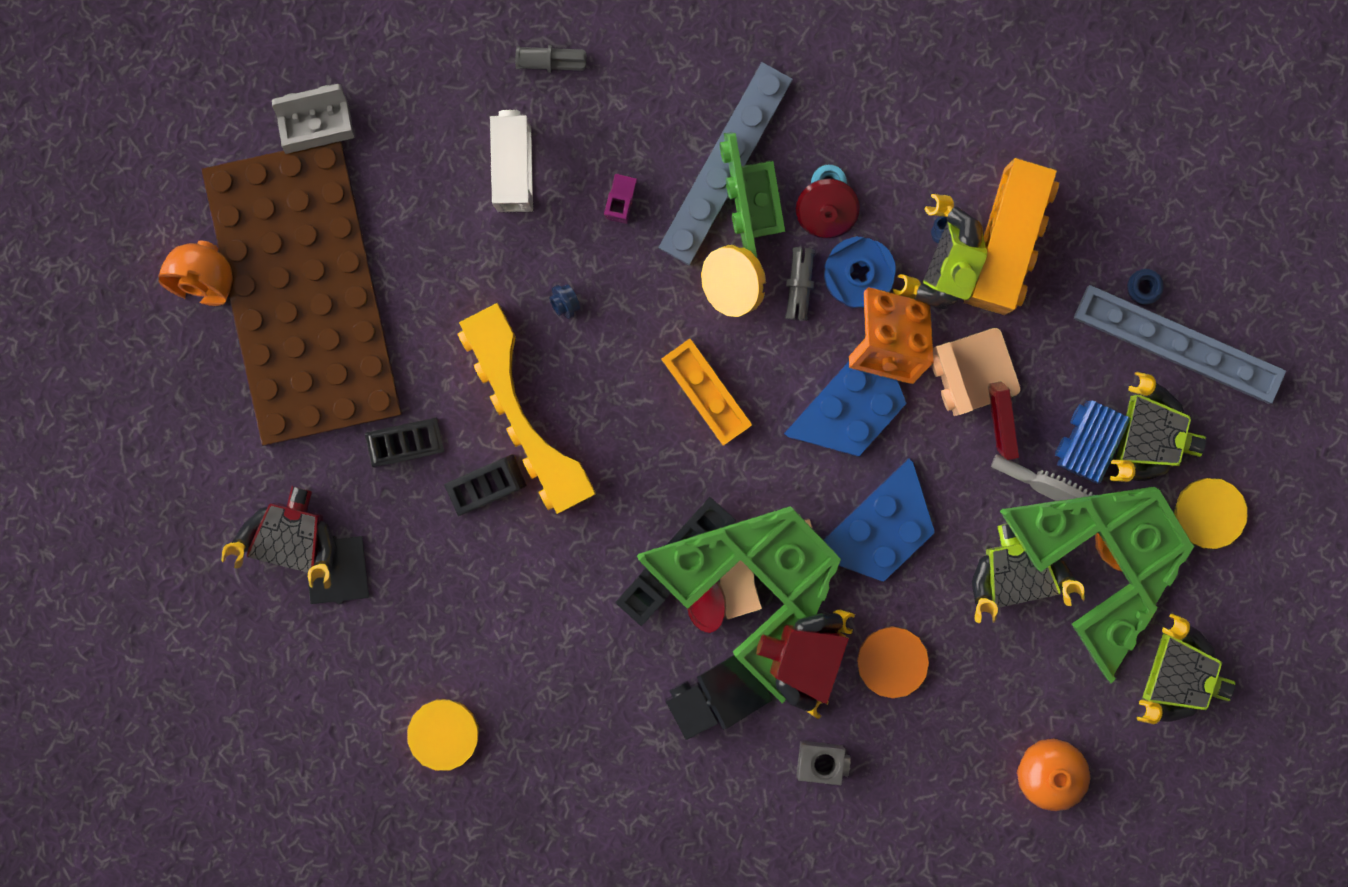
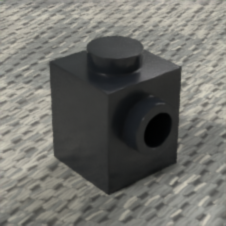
M685 681L669 690L671 696L666 699V703L686 740L718 724L712 707L707 706L708 699L698 682L690 686L689 682Z

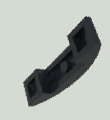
M709 497L666 545L732 525L737 520L713 498ZM645 568L615 603L642 627L671 592Z

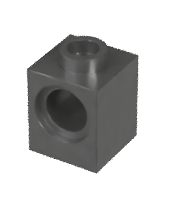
M800 741L797 767L798 781L841 785L842 776H849L850 755H845L843 745ZM822 754H828L834 759L833 767L826 772H820L814 767L816 758Z

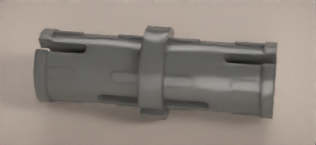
M794 247L792 249L791 279H787L786 287H789V298L785 318L795 320L796 307L799 305V321H808L810 290L814 289L815 283L811 281L816 250L806 248L804 263H801L803 250L801 247Z

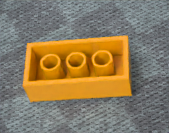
M1014 158L1004 168L983 237L988 252L987 258L969 300H964L965 304L1002 315L1010 313L1017 306H1022L1028 286L1024 285L1023 281L1027 272H1032L1038 256V251L1033 250L1035 241H1037L1038 237H1043L1049 219L1048 216L1044 215L1045 208L1049 202L1053 203L1058 191L1059 182L1054 181L1057 170Z

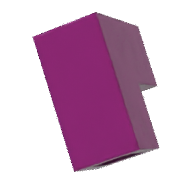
M619 174L614 175L611 192H609L604 212L605 219L627 224L637 178Z

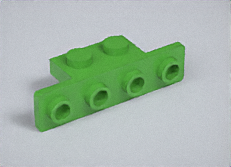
M728 132L724 133V142H720V153L723 163L729 164L731 177L726 178V188L729 199L735 198L737 212L732 213L733 227L736 234H741L743 247L751 251L757 258L755 237L785 232L774 162L766 161L741 166L736 133Z

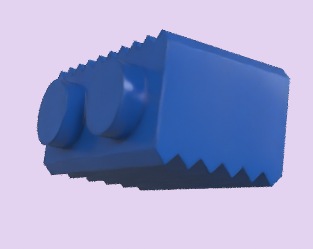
M1093 400L1086 401L1084 406L1079 404L1070 421L1075 427L1069 438L1065 436L1062 438L1056 450L1055 456L1060 458L1057 466L1093 483H1101L1131 418Z

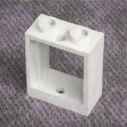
M502 110L499 111V116H490L492 204L497 212L533 211L531 125L526 115L520 116V111Z

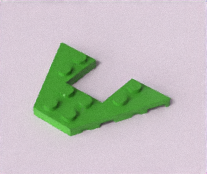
M1148 487L1002 509L1000 512L1035 568L1040 572L1096 533H1099L1130 584L1071 625L1105 678L1110 683L1114 682L1116 678L1113 675L1128 650L1132 651L1135 647L1137 635L1142 630H1145L1158 608L1156 603L1167 585H1172L1178 575L1179 566L1186 561L1194 548L1161 491L1156 487Z
M790 506L638 554V560L687 609L740 560L784 603L780 609L733 651L735 657L781 703H784L786 699L776 688V678L770 673L773 660L756 654L759 640L763 634L781 639L786 625L794 626L798 619L817 615L822 600L825 601L829 591L830 579L835 575L841 560L810 525Z

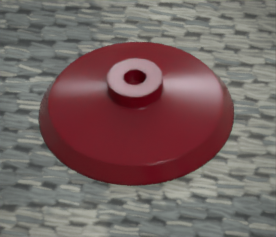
M821 179L811 183L802 191L796 204V215L802 228L809 234L820 238H835L847 233L855 225L860 212V204L855 191L846 183L836 179Z
M718 581L687 609L693 624L701 631L707 633L716 631L721 626L726 615V598Z

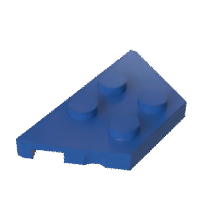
M848 361L784 434L792 439L860 456L907 403L897 380L849 368Z
M908 458L824 539L840 557L841 560L838 566L884 582L935 533L913 462Z

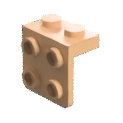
M992 328L933 348L934 363L931 366L935 376H940L945 388L941 390L942 399L947 411L952 410L954 416L989 405L988 386L990 383L1001 381L1010 389L1011 397L1019 394L1020 385L1002 332L998 328Z

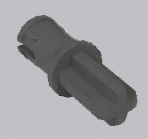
M550 44L548 48L516 46V69H545L548 73H552V70L583 71L586 68L587 55L583 49L553 48V45Z

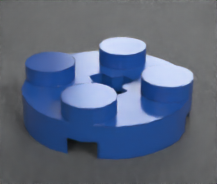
M856 236L843 240L831 251L825 263L824 279L827 289L837 301L850 308H864V291L868 287L890 292L894 283L896 266L892 254L882 243L870 238ZM858 263L860 267L867 266L869 268V272L865 275L867 281L861 282L859 279L853 280L850 274L854 271L853 264Z

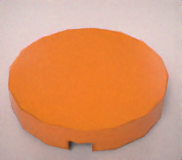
M891 626L879 629L867 636L859 648L857 666L860 677L869 689L879 696L898 698L907 696L920 687L926 678L929 661L927 650L917 636L907 629Z

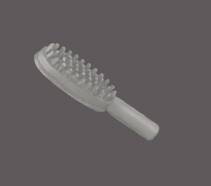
M996 454L991 464L992 468L1021 482L1030 484L1035 491L1055 501L1094 496L1092 492L1087 494V489H1084L1082 492V486L1076 489L1077 483L1070 486L1071 480L1065 483L1066 478L1059 481L1060 475L1054 479V473L1049 477V471L1044 473L1043 470L1035 474L1031 470L1011 460H1006Z

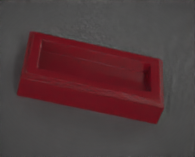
M1001 381L990 383L988 390L997 451L1006 460L1019 458L1010 389Z

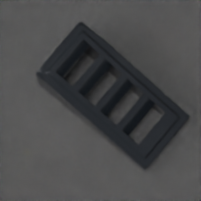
M437 417L365 433L373 468L445 452ZM425 427L428 428L432 446L426 449L421 428ZM413 430L417 451L411 452L407 432ZM399 434L403 454L397 455L393 440V435ZM382 437L385 438L389 456L382 458L378 438Z
M513 454L444 484L458 516L527 486ZM501 466L510 484L508 487L499 469ZM488 472H491L499 490L495 493L486 476ZM472 479H478L485 495L484 498L480 499ZM463 483L472 500V503L468 505L459 487Z

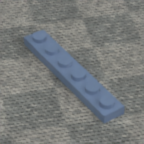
M761 62L658 248L690 266L728 197L726 178L731 177L729 164L723 163L720 153V142H724V133H736L741 166H745L793 80L792 78Z
M1091 285L1087 286L1073 318L1267 404L1273 403L1286 373V370Z

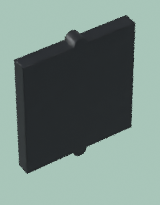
M333 535L336 551L332 568L329 571L331 586L328 589L324 588L323 577L314 580L313 588L310 587L308 581L310 604L336 602L340 605L345 600L369 598L363 536L337 539Z
M735 655L730 656L697 676L708 699L707 706L712 707L723 730L772 701L766 687Z

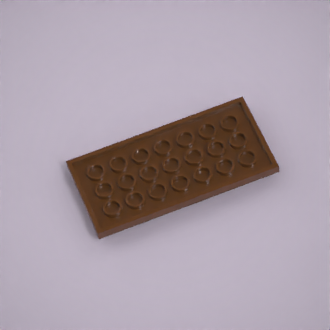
M342 141L285 154L283 150L202 168L219 252L227 259L232 269L233 281L229 298L262 446L402 415Z

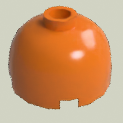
M207 241L177 246L166 257L158 276L159 284L171 293L184 299L186 293L204 296L200 303L209 306L225 304L233 281L229 262L218 252L216 245Z
M1054 738L1041 740L1030 746L1024 753L1017 770L1019 787L1025 797L1039 808L1050 811L1067 810L1078 804L1088 792L1091 779L1088 762L1081 751L1068 742Z

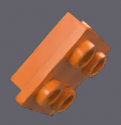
M868 287L864 291L865 339L850 354L849 368L914 384L934 363L930 305L915 299Z

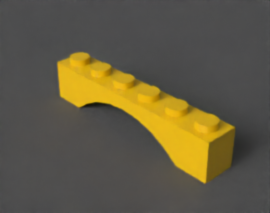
M496 303L459 322L463 330L457 333L467 352L474 351L479 361L474 364V368L482 383L490 382L495 392L494 395L490 396V399L498 414L502 415L505 413L510 421L511 426L506 428L515 447L522 445L527 455V458L522 461L530 477L533 479L538 476L544 488L539 491V494L547 510L549 511L554 508L556 513L559 514L596 495L581 463L563 455L547 444L525 417L515 393L512 377V354L516 336L500 305Z

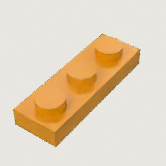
M688 339L661 359L723 446L752 426L691 339Z

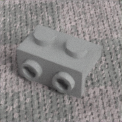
M341 84L325 85L318 89L296 94L291 93L272 99V107L278 119L281 145L285 154L355 138L349 104Z

